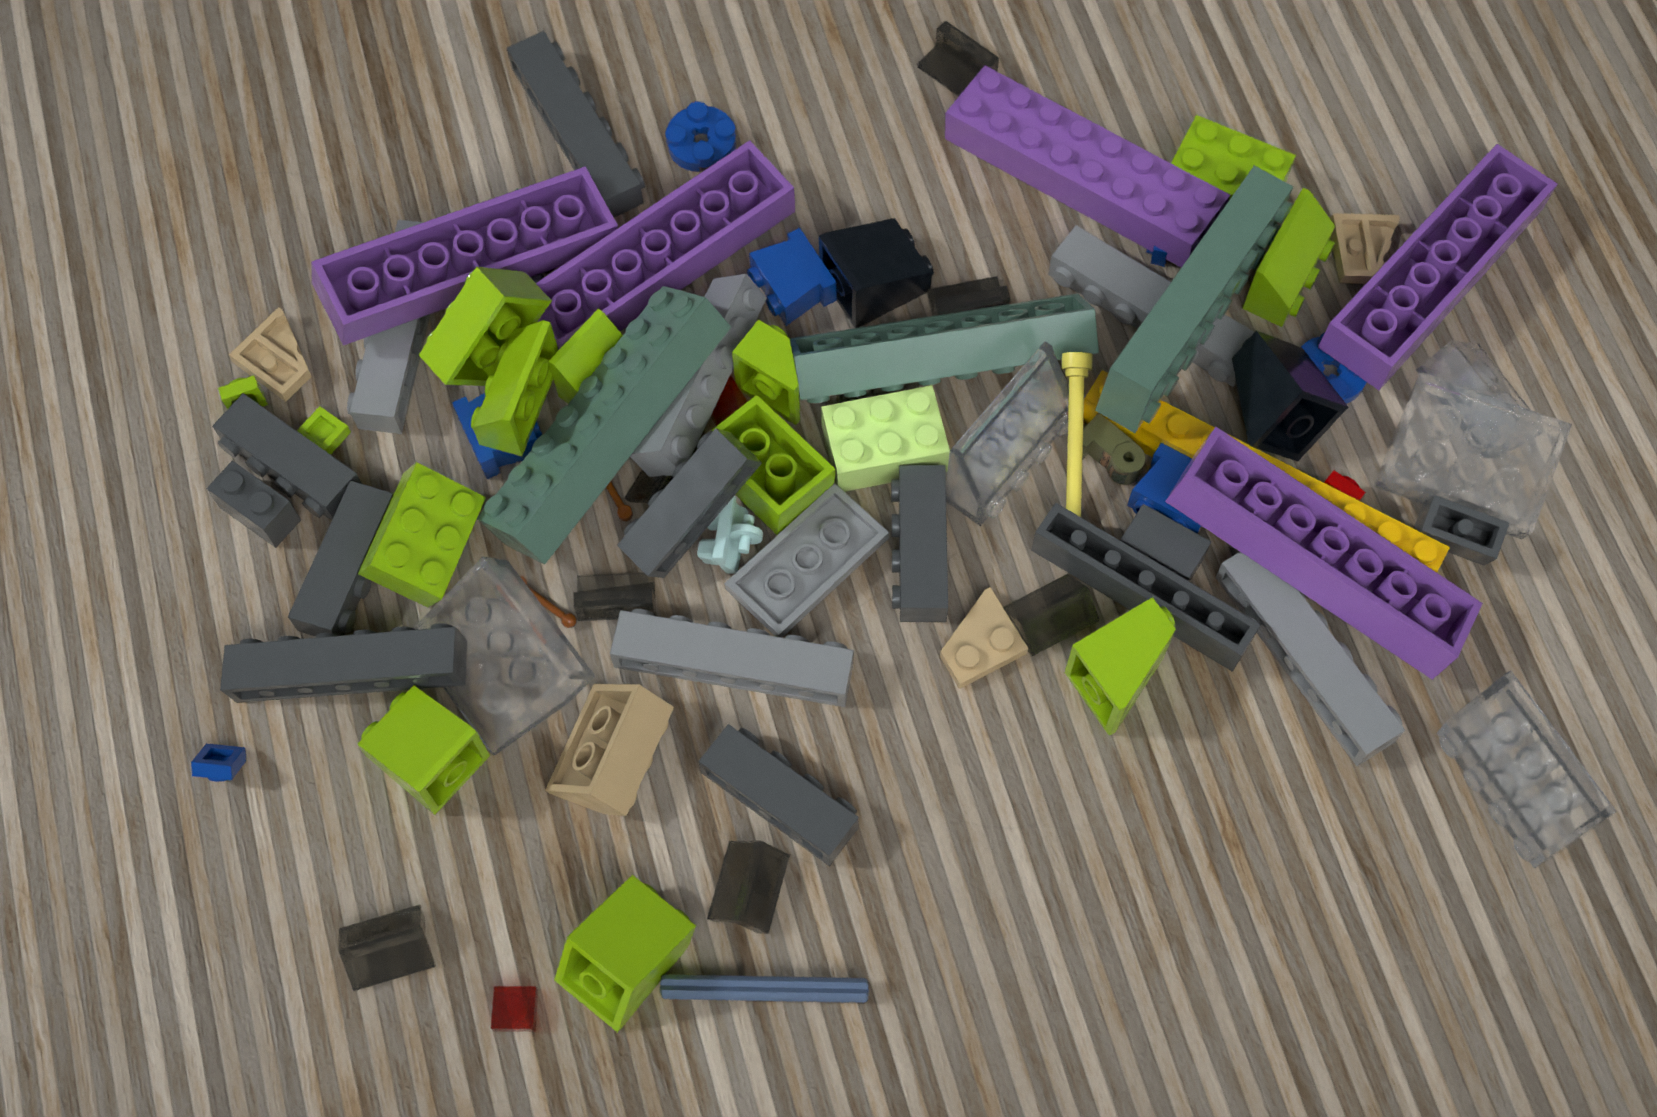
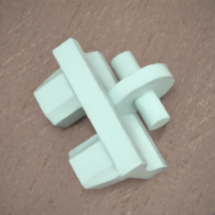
M736 496L729 501L707 527L709 530H717L716 538L699 541L697 551L698 557L705 564L719 565L727 574H735L739 568L741 553H749L750 544L761 543L763 539V531L759 527L754 526L755 517L748 514L746 508L736 503Z

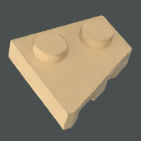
M1333 213L1330 219L1334 223L1335 228L1331 235V241L1336 242L1333 252L1339 283L1366 284L1384 265L1383 260L1392 243L1390 240L1394 229L1399 223V215Z
M280 307L229 354L231 361L250 376L254 375L259 383L285 402L312 377L284 311Z
M989 587L984 590L942 648L940 658L958 688L961 689L1026 655L1028 647L993 590Z

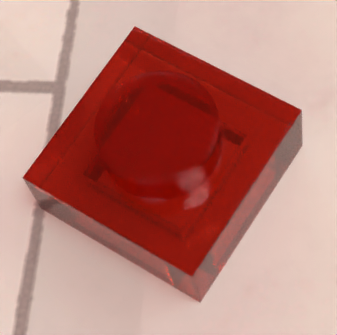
M731 374L710 416L716 426L748 402Z
M494 986L491 1029L496 1032H536L538 988L536 986Z

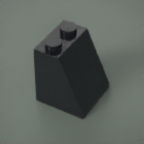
M895 218L825 232L819 235V257L836 281V300L854 328H859L931 291V280L934 274L932 264L927 256L919 254L915 248V242L910 231L907 228L902 229Z
M1256 330L1232 357L1247 440L1251 447L1299 461L1348 409L1347 404L1302 347Z

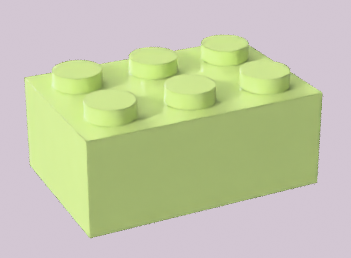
M933 385L821 407L822 430L830 463L836 469L835 484L844 492L891 483V479H899V465H945L946 472L948 471L950 449Z

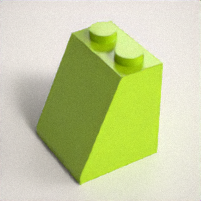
M1153 597L1076 642L1071 648L1064 673L1109 736L1117 731L1163 660L1176 631L1172 614L1166 607H1160Z
M415 685L408 692L400 693L392 701L389 711L379 722L371 723L364 730L361 740L357 744L368 759L433 815L437 814L490 757L478 732Z
M631 875L567 936L554 981L618 1033L658 985L661 977L667 974L688 948L696 925L690 921L683 911L675 909L662 899L652 886L642 883L635 876Z

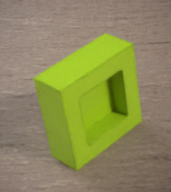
M254 375L247 378H237L228 385L218 388L221 399L227 409L243 393L262 407L268 405L265 394Z
M321 406L297 430V432L330 455L351 433L348 425Z

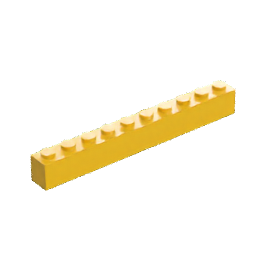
M1103 370L1084 398L1083 417L1087 424L1099 413L1095 409L1108 373ZM1162 400L1159 401L1161 406L1151 423L1143 421L1136 433L1104 416L1139 445L1145 454L1153 457L1162 442L1178 452L1193 458L1197 450L1215 428ZM1231 436L1436 573L1438 572L1450 549L1449 546Z

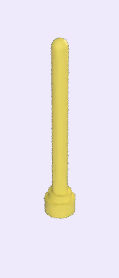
M1067 352L1062 353V370H1065V377L1069 378L1066 509L1081 517L1084 378H1087L1088 371L1092 370L1093 354Z

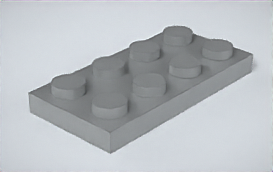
M834 483L724 583L725 589L775 637L783 638L889 539V532Z

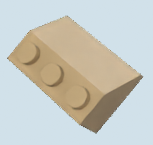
M593 684L545 791L602 814L627 816L629 809L636 801L637 791L645 772L648 771L652 764L653 754L659 740L668 728V720L674 707L640 684Z

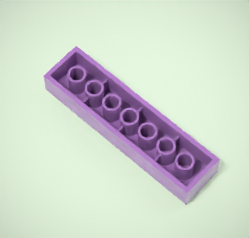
M987 66L981 69L945 112V139L1142 247L1152 252L1154 246L1167 252L1165 259L1181 268L1229 201L1230 194Z
M749 140L538 281L536 284L552 300L538 322L542 320L551 322L558 350L597 309L603 311L617 329L622 331L641 314L648 305L650 297L660 290L662 286L682 290L795 212L794 187Z
M1496 144L1329 323L1318 347L1377 390H1380L1543 210L1557 183Z
M585 166L311 261L312 285L344 346L447 308L455 300L465 285L467 276L474 271L476 266L523 271L529 277L564 265L615 231L618 225Z
M1217 427L1213 429L1197 450L1165 501L1432 680L1458 658L1483 604Z

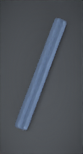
M665 974L661 977L660 994L664 999L865 1003L869 997V983L865 978Z

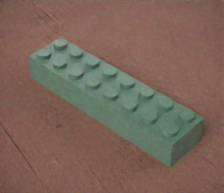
M1253 166L1111 366L1095 411L1133 433H1136L1143 421L1151 423L1161 406L1159 401L1163 395L1168 397L1179 380L1177 375L1181 369L1186 371L1197 354L1196 347L1199 343L1202 345L1206 343L1215 327L1213 323L1216 318L1221 320L1232 302L1229 298L1234 293L1238 295L1249 278L1246 272L1248 273L1250 269L1256 270L1266 253L1263 248L1267 244H1272L1281 228L1278 222L1282 224L1293 205L1288 202V198L1294 186Z
M662 286L660 290L656 291L650 297L648 305L641 314L629 323L625 334L617 344L605 353L601 364L593 374L581 383L579 391L569 404L557 413L556 420L545 434L534 442L532 450L521 464L510 472L508 480L497 494L486 502L484 510L477 517V520L506 546L545 565L730 330L731 326L709 300L703 296Z
M1078 293L790 338L799 384L800 400L807 399L808 403L825 402L829 400V396L844 394L845 397H859L867 393L866 390L881 388L882 391H896L904 388V384L918 382L919 385L924 386L940 383L941 378L955 376L959 380L972 379L978 376V372L992 370L995 374H1004L1014 371V366L1027 364L1032 368H1042L1051 365L1052 360L1062 359V353L1067 352L1099 353L1095 308Z

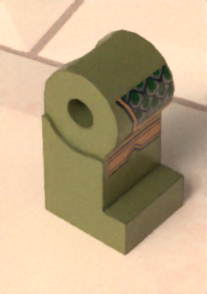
M1100 413L1083 429L1082 460L1087 455H1090L1108 470L1110 478L1118 484L1128 485L1137 481L1146 458L1144 451L1139 445Z

